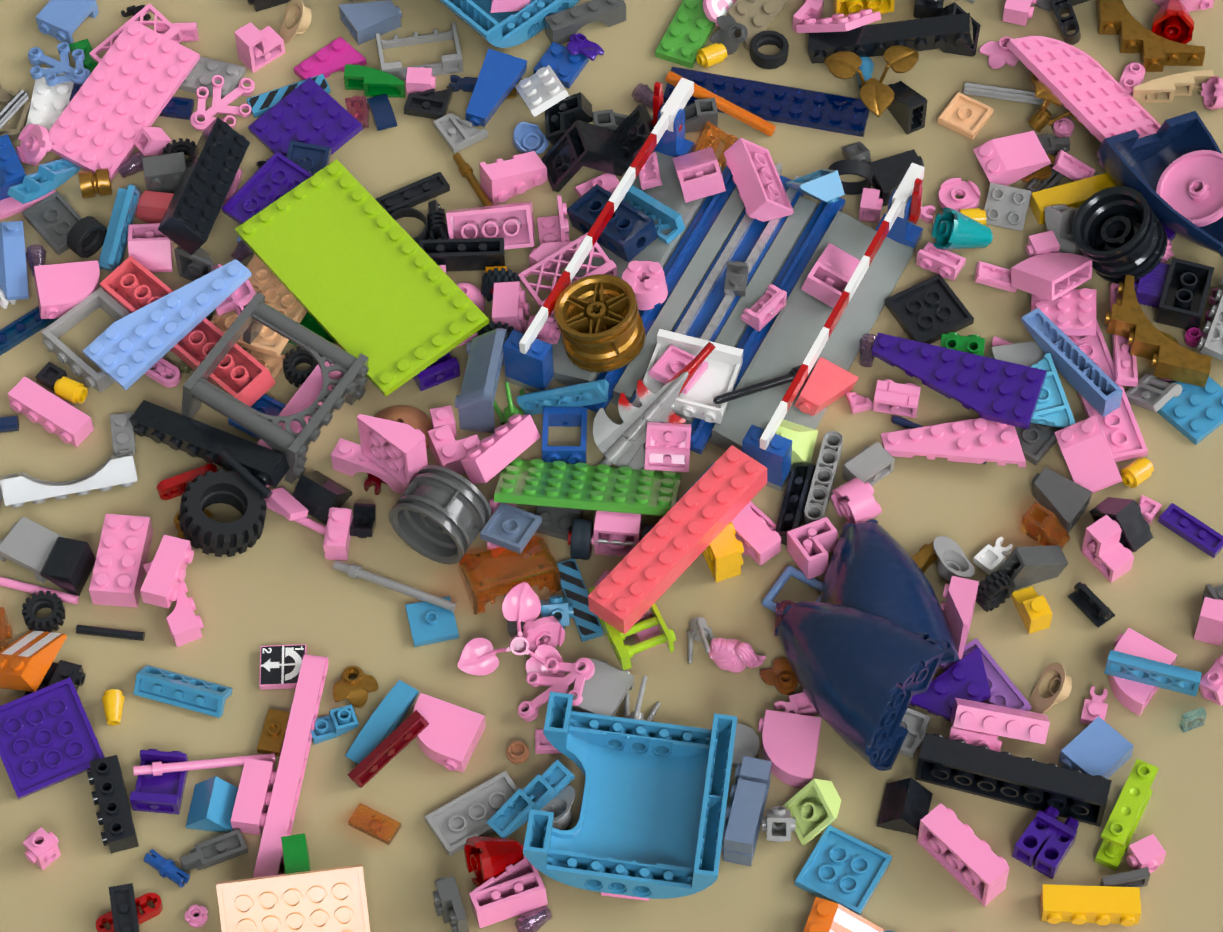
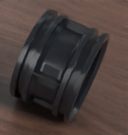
M1115 186L1103 189L1089 197L1074 216L1072 223L1074 242L1084 256L1092 260V267L1096 273L1106 281L1123 283L1126 274L1134 276V281L1153 271L1165 254L1167 248L1165 228L1143 195L1133 188Z

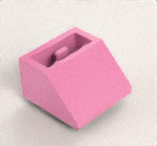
M160 223L128 225L129 256L131 255L151 273L173 272L174 242L158 230Z

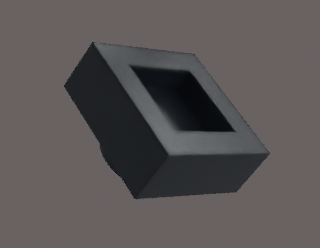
M48 362L35 377L38 383L54 391L55 382L64 376L67 377V374L63 369Z

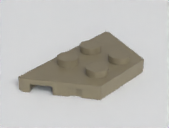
M737 0L732 5L726 16H731L737 23L746 26L748 36L744 41V48L747 51L750 49L752 38L756 34L765 31L789 0ZM737 31L736 34L741 35V31Z
M1 84L0 111L16 95L11 90L8 92L3 89ZM27 100L0 129V136L8 134L10 141L18 139L29 114L30 101Z

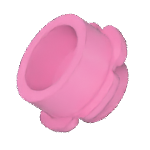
M194 904L185 912L184 918L190 926L195 928L202 927L208 919V910L204 906Z

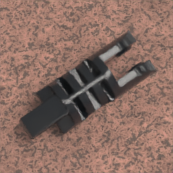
M436 200L428 202L429 213L427 214L430 240L438 238L449 239L444 208L441 209L440 204Z

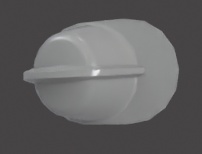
M939 536L934 539L933 548L939 558L937 572L942 578L950 583L952 576L969 578L974 575L975 569L955 541L946 536Z
M567 785L540 810L554 812L553 828L559 830L568 827L573 819L571 806L576 793L570 785Z

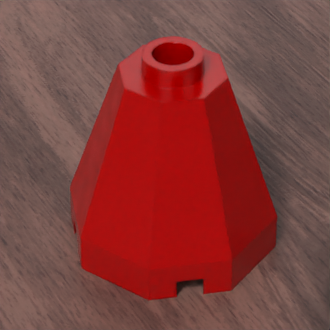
M1168 0L1154 16L1151 31L1171 41L1186 44L1192 40L1194 21L1179 0Z
M474 836L467 838L466 842L468 845L464 846L466 867L469 873L474 871L476 878L471 879L478 887L490 878L498 877L506 871V867L511 864L514 866L524 858L523 845L519 844L515 839Z

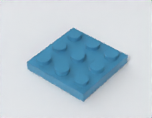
M1208 377L1205 387L1172 381L1171 383H1177L1182 386V392L1178 397L1173 396L1157 411L1158 414L1195 445L1223 424V388L1210 377Z
M828 825L796 878L795 886L819 898L838 903L860 916L889 867L892 856Z

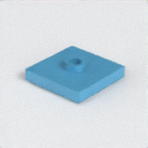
M450 596L442 597L443 599L451 601ZM424 601L405 605L414 647L459 638L454 612Z

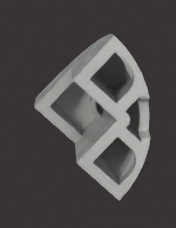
M1066 204L1045 207L1046 227L1048 231L1053 230L1062 253L1082 255L1083 253L1074 242L1072 236V223L1079 208H1071Z

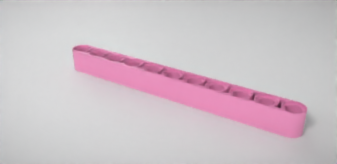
M308 654L303 656L253 878L282 874L284 856L281 837L291 835L312 742L311 730L314 731L327 675L328 657Z

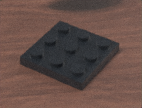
M940 274L885 299V306L913 341L932 344L940 340L942 334L957 332L974 323L973 316Z

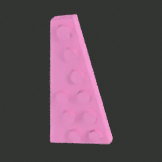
M984 418L881 433L883 448L891 456L912 458L917 455L927 456V459L930 460L941 457L947 458V461L982 464L988 461L997 462V465L1006 466V463L1018 464V467L1026 468V460L1015 426Z

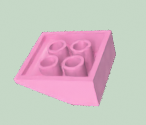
M359 414L357 422L362 455L408 488L413 478L417 476L418 471L428 465L425 435L421 430L414 429L409 424Z

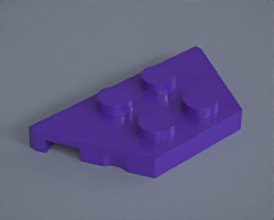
M980 648L974 649L933 680L927 692L914 695L910 705L928 710V713L942 716L945 720L950 721L955 698L984 702L989 698L991 692Z

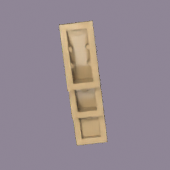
M1190 71L1153 79L1133 87L1132 97L1138 103H1172L1174 96H1192L1193 90H1202V83H1206L1210 78L1214 77V71Z

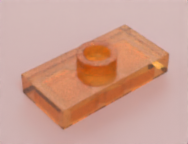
M0 607V651L9 646V639H12L11 625H8V617L4 607Z
M362 803L358 805L348 821L349 826L387 845L391 844L401 828L400 822Z

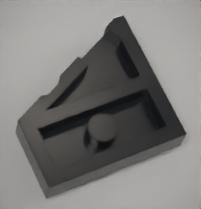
M447 86V90L436 92L435 89H429L424 92L409 93L404 106V114L436 120L445 116L454 92L453 86Z

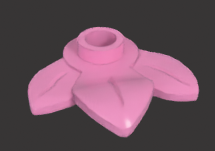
M1002 37L998 42L989 41L980 48L979 52L981 54L989 56L988 65L990 68L1000 69L1005 64L1014 67L1018 63L1019 59L1007 47L1009 40L1012 39L1011 37Z

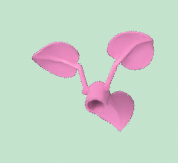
M527 582L513 587L503 600L502 613L504 617L509 621L517 620V635L511 638L509 647L493 650V645L489 640L474 638L463 648L457 664L460 670L471 675H488L495 671L499 665V660L495 654L512 651L516 655L527 653L531 656L525 665L527 675L535 671L540 676L565 677V672L558 671L552 674L545 668V662L549 658H556L558 662H563L561 655L554 647L541 644L533 653L529 650L528 641L522 636L521 621L525 623L534 621L541 611L540 600ZM553 663L550 668H553L556 663Z

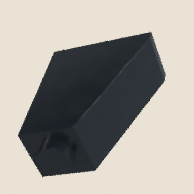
M902 81L889 84L888 86L894 91V100L887 109L904 132L908 135L924 128L927 99Z
M914 149L868 163L874 171L871 185L874 189L880 190L879 199H883V207L888 205L894 189H897L911 163L924 167L923 159L917 155Z

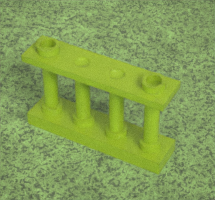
M597 586L589 588L588 593L590 594ZM655 603L649 608L653 617L634 624L625 635L598 617L623 671L632 668L630 658L644 650L666 643L670 653L675 651L673 644L676 641L675 634L672 628H667ZM656 625L661 633L658 636L629 646V644L625 645L623 642L625 637Z
M1139 759L1136 760L1100 838L1104 840L1094 862L1117 871L1152 796L1153 790L1150 788L1159 771L1158 767Z

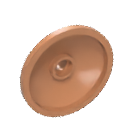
M395 405L383 409L374 416L409 424L414 429L421 430L425 435L426 449L429 448L428 431L433 428L430 418L422 410L409 405Z

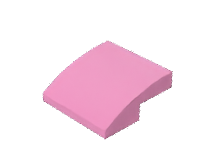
M647 422L644 470L689 472L691 424Z

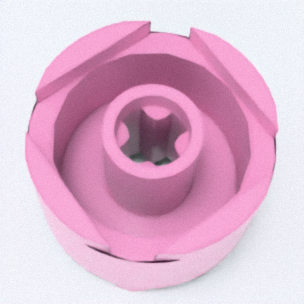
M636 260L628 264V267L623 272L622 279L632 287L638 303V310H651L654 308V305L662 304L667 298L668 288L661 264L652 261Z
M853 478L832 490V493H834L831 495L832 504L838 516L844 515L847 519L845 525L866 522L882 513L880 505L872 495L874 494V489L869 482L863 483L859 478Z

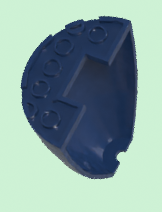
M1196 111L1167 119L1156 133L1139 138L1140 135L1134 129L1103 140L1097 152L1099 156L1097 161L1118 186H1126L1140 192L1161 224L1167 229L1223 257V217L1212 224L1197 227L1174 210L1156 193L1157 184L1162 173L1177 158L1198 150H1212L1222 154L1213 136Z
M870 519L862 523L844 525L828 564L822 585L820 603L851 607L880 616L941 649L944 655L939 664L959 661L958 652L947 619L935 591L918 564L900 543L878 524L877 520Z
M807 601L798 602L794 606L789 604L783 611L784 617L776 628L775 635L779 637L788 663L802 690L820 716L848 746L877 770H891L908 733L907 729L900 726L912 697L927 692L944 652L918 635L880 616L859 609Z

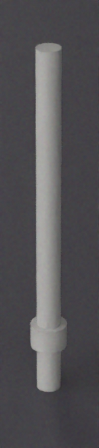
M338 560L333 564V569L347 573L349 577L354 579H364L452 612L456 609L457 604L365 571L361 566L349 565Z

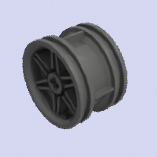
M427 465L418 471L417 476L413 478L411 484L396 502V505L392 507L389 513V521L397 535L413 550L428 559L450 565L461 561L472 542L489 521L491 507L481 491L460 474L445 467Z

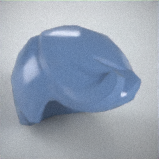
M521 122L516 125L513 132V146L520 153L535 151L536 154H540L549 147V141L536 124Z

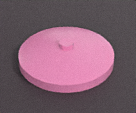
M1198 150L1177 158L1162 173L1157 184L1156 193L1174 210L1197 227H1203L1216 222L1223 217V154L1212 150Z

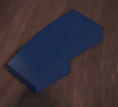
M387 94L367 98V104L372 113L377 131L397 126Z

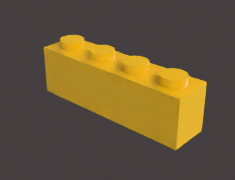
M1107 173L1033 192L1031 193L1029 206L1038 224L1046 223L1045 207L1066 204L1071 208H1079L1080 205L1095 193L1106 188L1115 187L1116 184Z
M1042 884L1040 893L1041 921H1047L1051 924L1072 922L1076 925L1096 923L1101 926L1109 924L1133 926L1139 923L1141 916L1140 887Z

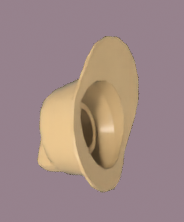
M291 0L286 7L285 17L279 33L284 43L290 42L296 34H303L310 26L312 12L310 8L303 5L302 0Z
M1054 662L1044 669L1040 680L1029 698L1032 712L1045 713L1053 705L1063 702L1069 697L1072 689V678L1066 675L1064 666L1060 663Z

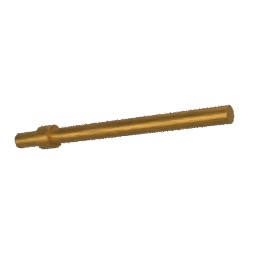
M456 153L453 159L458 165V170L462 177L467 179L484 206H493L473 175L471 166L464 161L460 153Z

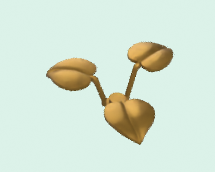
M901 45L888 48L884 53V61L888 64L885 66L879 81L875 78H870L867 81L864 80L862 71L859 69L862 65V59L853 52L841 51L827 57L824 63L829 71L839 79H850L857 72L862 86L859 93L861 101L873 114L880 117L894 100V91L888 85L883 84L888 69L892 68L895 73H905L911 70L919 59V53L914 49Z
M1034 74L1030 75V79L1035 85V98L1044 99L1040 108L1028 120L1029 125L1033 129L1040 132L1047 124L1051 126L1054 122L1068 115L1084 126L1070 111L1051 119L1052 114L1047 107L1050 103L1060 107L1062 102Z

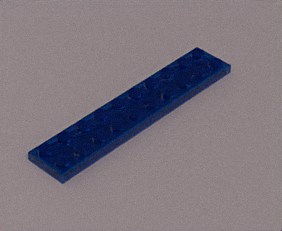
M672 67L671 69L672 72L764 120L864 137L870 110L863 104L861 99ZM667 83L664 92V103H666L675 89V86ZM691 96L685 106L693 104L694 100H698V98Z

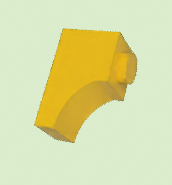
M1033 586L1011 594V599L1029 634L1050 628L1053 613L1044 595L1039 596Z

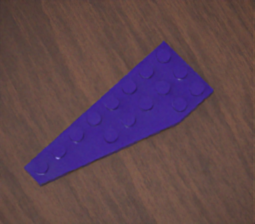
M882 333L877 334L872 347L873 356L892 367L896 366L902 369L910 377L918 378L922 381V384L945 397L955 399L962 403V406L966 409H972L979 413L980 417L1025 429L1030 427L1047 376L1046 370Z

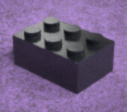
M1172 258L1156 322L1186 330L1192 327L1199 329L1214 267Z

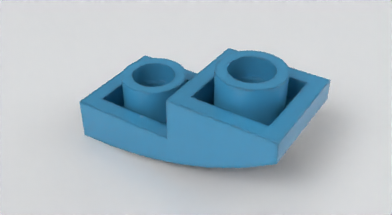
M352 704L329 710V715L316 719L314 731L311 730L313 745L338 737L359 726Z

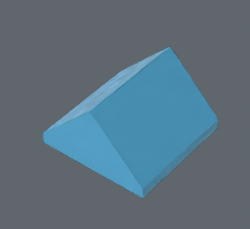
M217 776L195 784L186 828L223 833L232 832L231 817L238 788Z

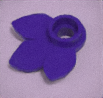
M577 33L570 36L567 50L571 55L581 53L592 61L595 60L597 54L604 55L602 47L587 40L583 34Z

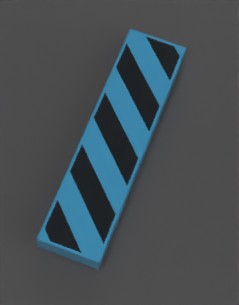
M323 74L311 78L323 90L331 93ZM306 80L248 98L247 104L251 106L253 117L255 118L266 113Z
M575 559L553 564V570L564 598H567L568 605H573V621L581 641L584 642L603 636V629L598 617L589 611V594Z

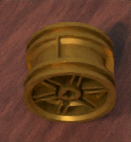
M606 274L586 276L567 286L559 295L554 307L555 319L562 334L566 354L575 366L589 372H608L624 367L639 355L646 339L645 328L638 311L635 293L626 281Z

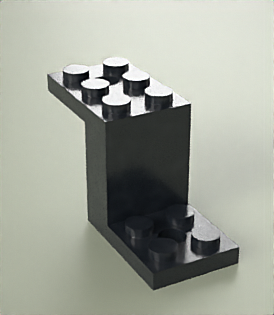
M639 104L615 131L576 120L541 159L547 167V177L552 191L560 192L582 166L622 176L630 167L654 129L646 106Z

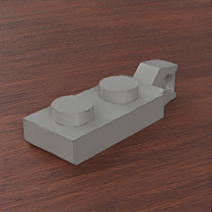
M132 412L110 415L114 455L133 452V455L136 453L135 434L129 420Z

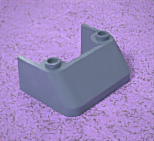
M494 329L474 337L472 342L467 344V355L469 356L460 395H456L455 408H458L460 429L495 433L493 405L501 367L505 366L503 345L508 339L507 329Z

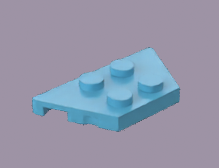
M1047 353L1040 362L1031 366L1047 371L1031 423L1066 428L1076 423L1051 354Z

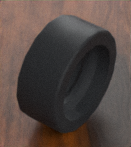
M769 30L762 31L752 38L750 57L756 66L763 69H776L787 61L789 44L784 35ZM763 45H775L781 51L775 55H764L757 49Z
M84 217L71 228L67 236V246L81 258H88L103 246L107 229L94 217Z

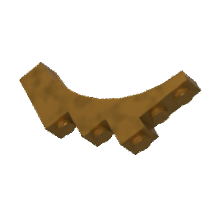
M1096 0L1098 34H1119L1120 53H1141V64L1145 67V72H1163L1164 66H1203L1206 53L1205 46L1182 44L1158 36L1140 24L1127 10L1122 0Z
M1126 274L1124 282H1119L1117 295H1120V298L1117 297L1111 311H1106L1104 324H1107L1106 333L1128 338L1127 345L1131 346L1130 355L1152 359L1151 366L1154 367L1153 376L1205 387L1210 374L1212 357L1182 347L1162 334L1146 317L1137 301L1134 289V276Z

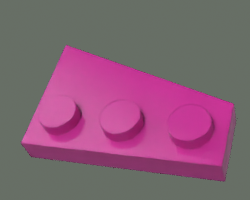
M339 37L295 66L294 73L301 80L321 74L327 78L330 77L331 73L340 70L344 72L345 64H359L363 66L367 63L365 57L343 38Z

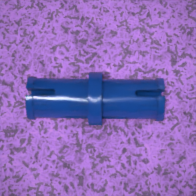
M151 849L145 855L144 862L159 871V875L163 878H169L180 888L185 886L182 882L188 883L190 875L175 866L173 860H167L154 849Z

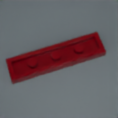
M417 710L414 711L347 775L362 788L429 725V722Z

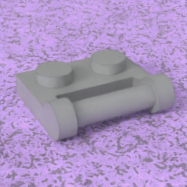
M1147 373L1138 380L1137 387L1132 386L1126 392L1129 403L1156 413L1173 396L1178 397L1181 394L1182 386L1177 383L1162 381Z

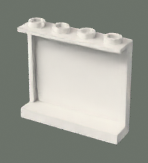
M659 329L657 345L643 379L644 385L653 393H656L665 385L648 376L652 366L671 344L697 356L706 344L711 341ZM711 342L716 348L704 360L709 363L707 370L686 395L680 393L671 409L675 413L683 414L686 417H694L709 423L721 424L728 402L717 405L713 399L715 396L733 391L743 363V349ZM636 389V403H639V404L642 405V403L640 402L639 397H638V395H637V389Z

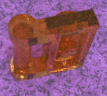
M707 121L703 125L692 152L712 147L714 153H716L721 141L725 146L717 161L719 166L722 167L723 172L727 161L724 152L738 138L735 135L725 133Z

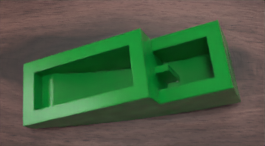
M345 64V90H364L365 97L387 94V97L405 98V85L401 79L371 67Z

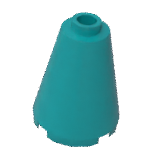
M943 208L944 212L937 214L935 217L932 237L936 240V243L933 244L937 249L986 248L993 240V234L989 227L952 208Z

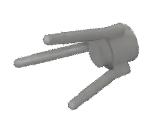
M703 617L692 619L689 622L690 630L686 632L689 664L692 663L693 639L702 641L705 652H710L707 638L709 637L711 641L714 636L711 627H708L707 621Z
M646 675L642 678L635 711L631 712V715H629V691L625 695L624 718L652 721L660 707V702H657L646 720L644 719V714L640 713L647 682Z

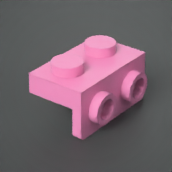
M930 242L927 243L923 250L919 249L917 252L916 265L925 270L940 274L943 278L952 281L956 279L966 264V258L948 250L937 249Z

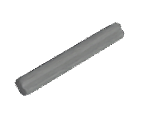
M965 82L963 93L967 95L1042 105L1044 101L1042 98H1035L1034 91Z

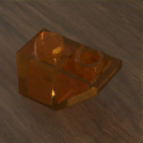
M1035 502L1023 515L1020 531L1041 545H1060L1062 549L1070 540L1069 534L1056 515L1039 503Z

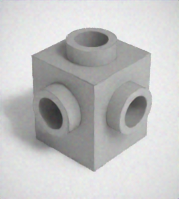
M774 806L772 809H767L766 817H762V831H766L767 841H791V832H795L796 820L795 817H791L790 809H786L783 806Z

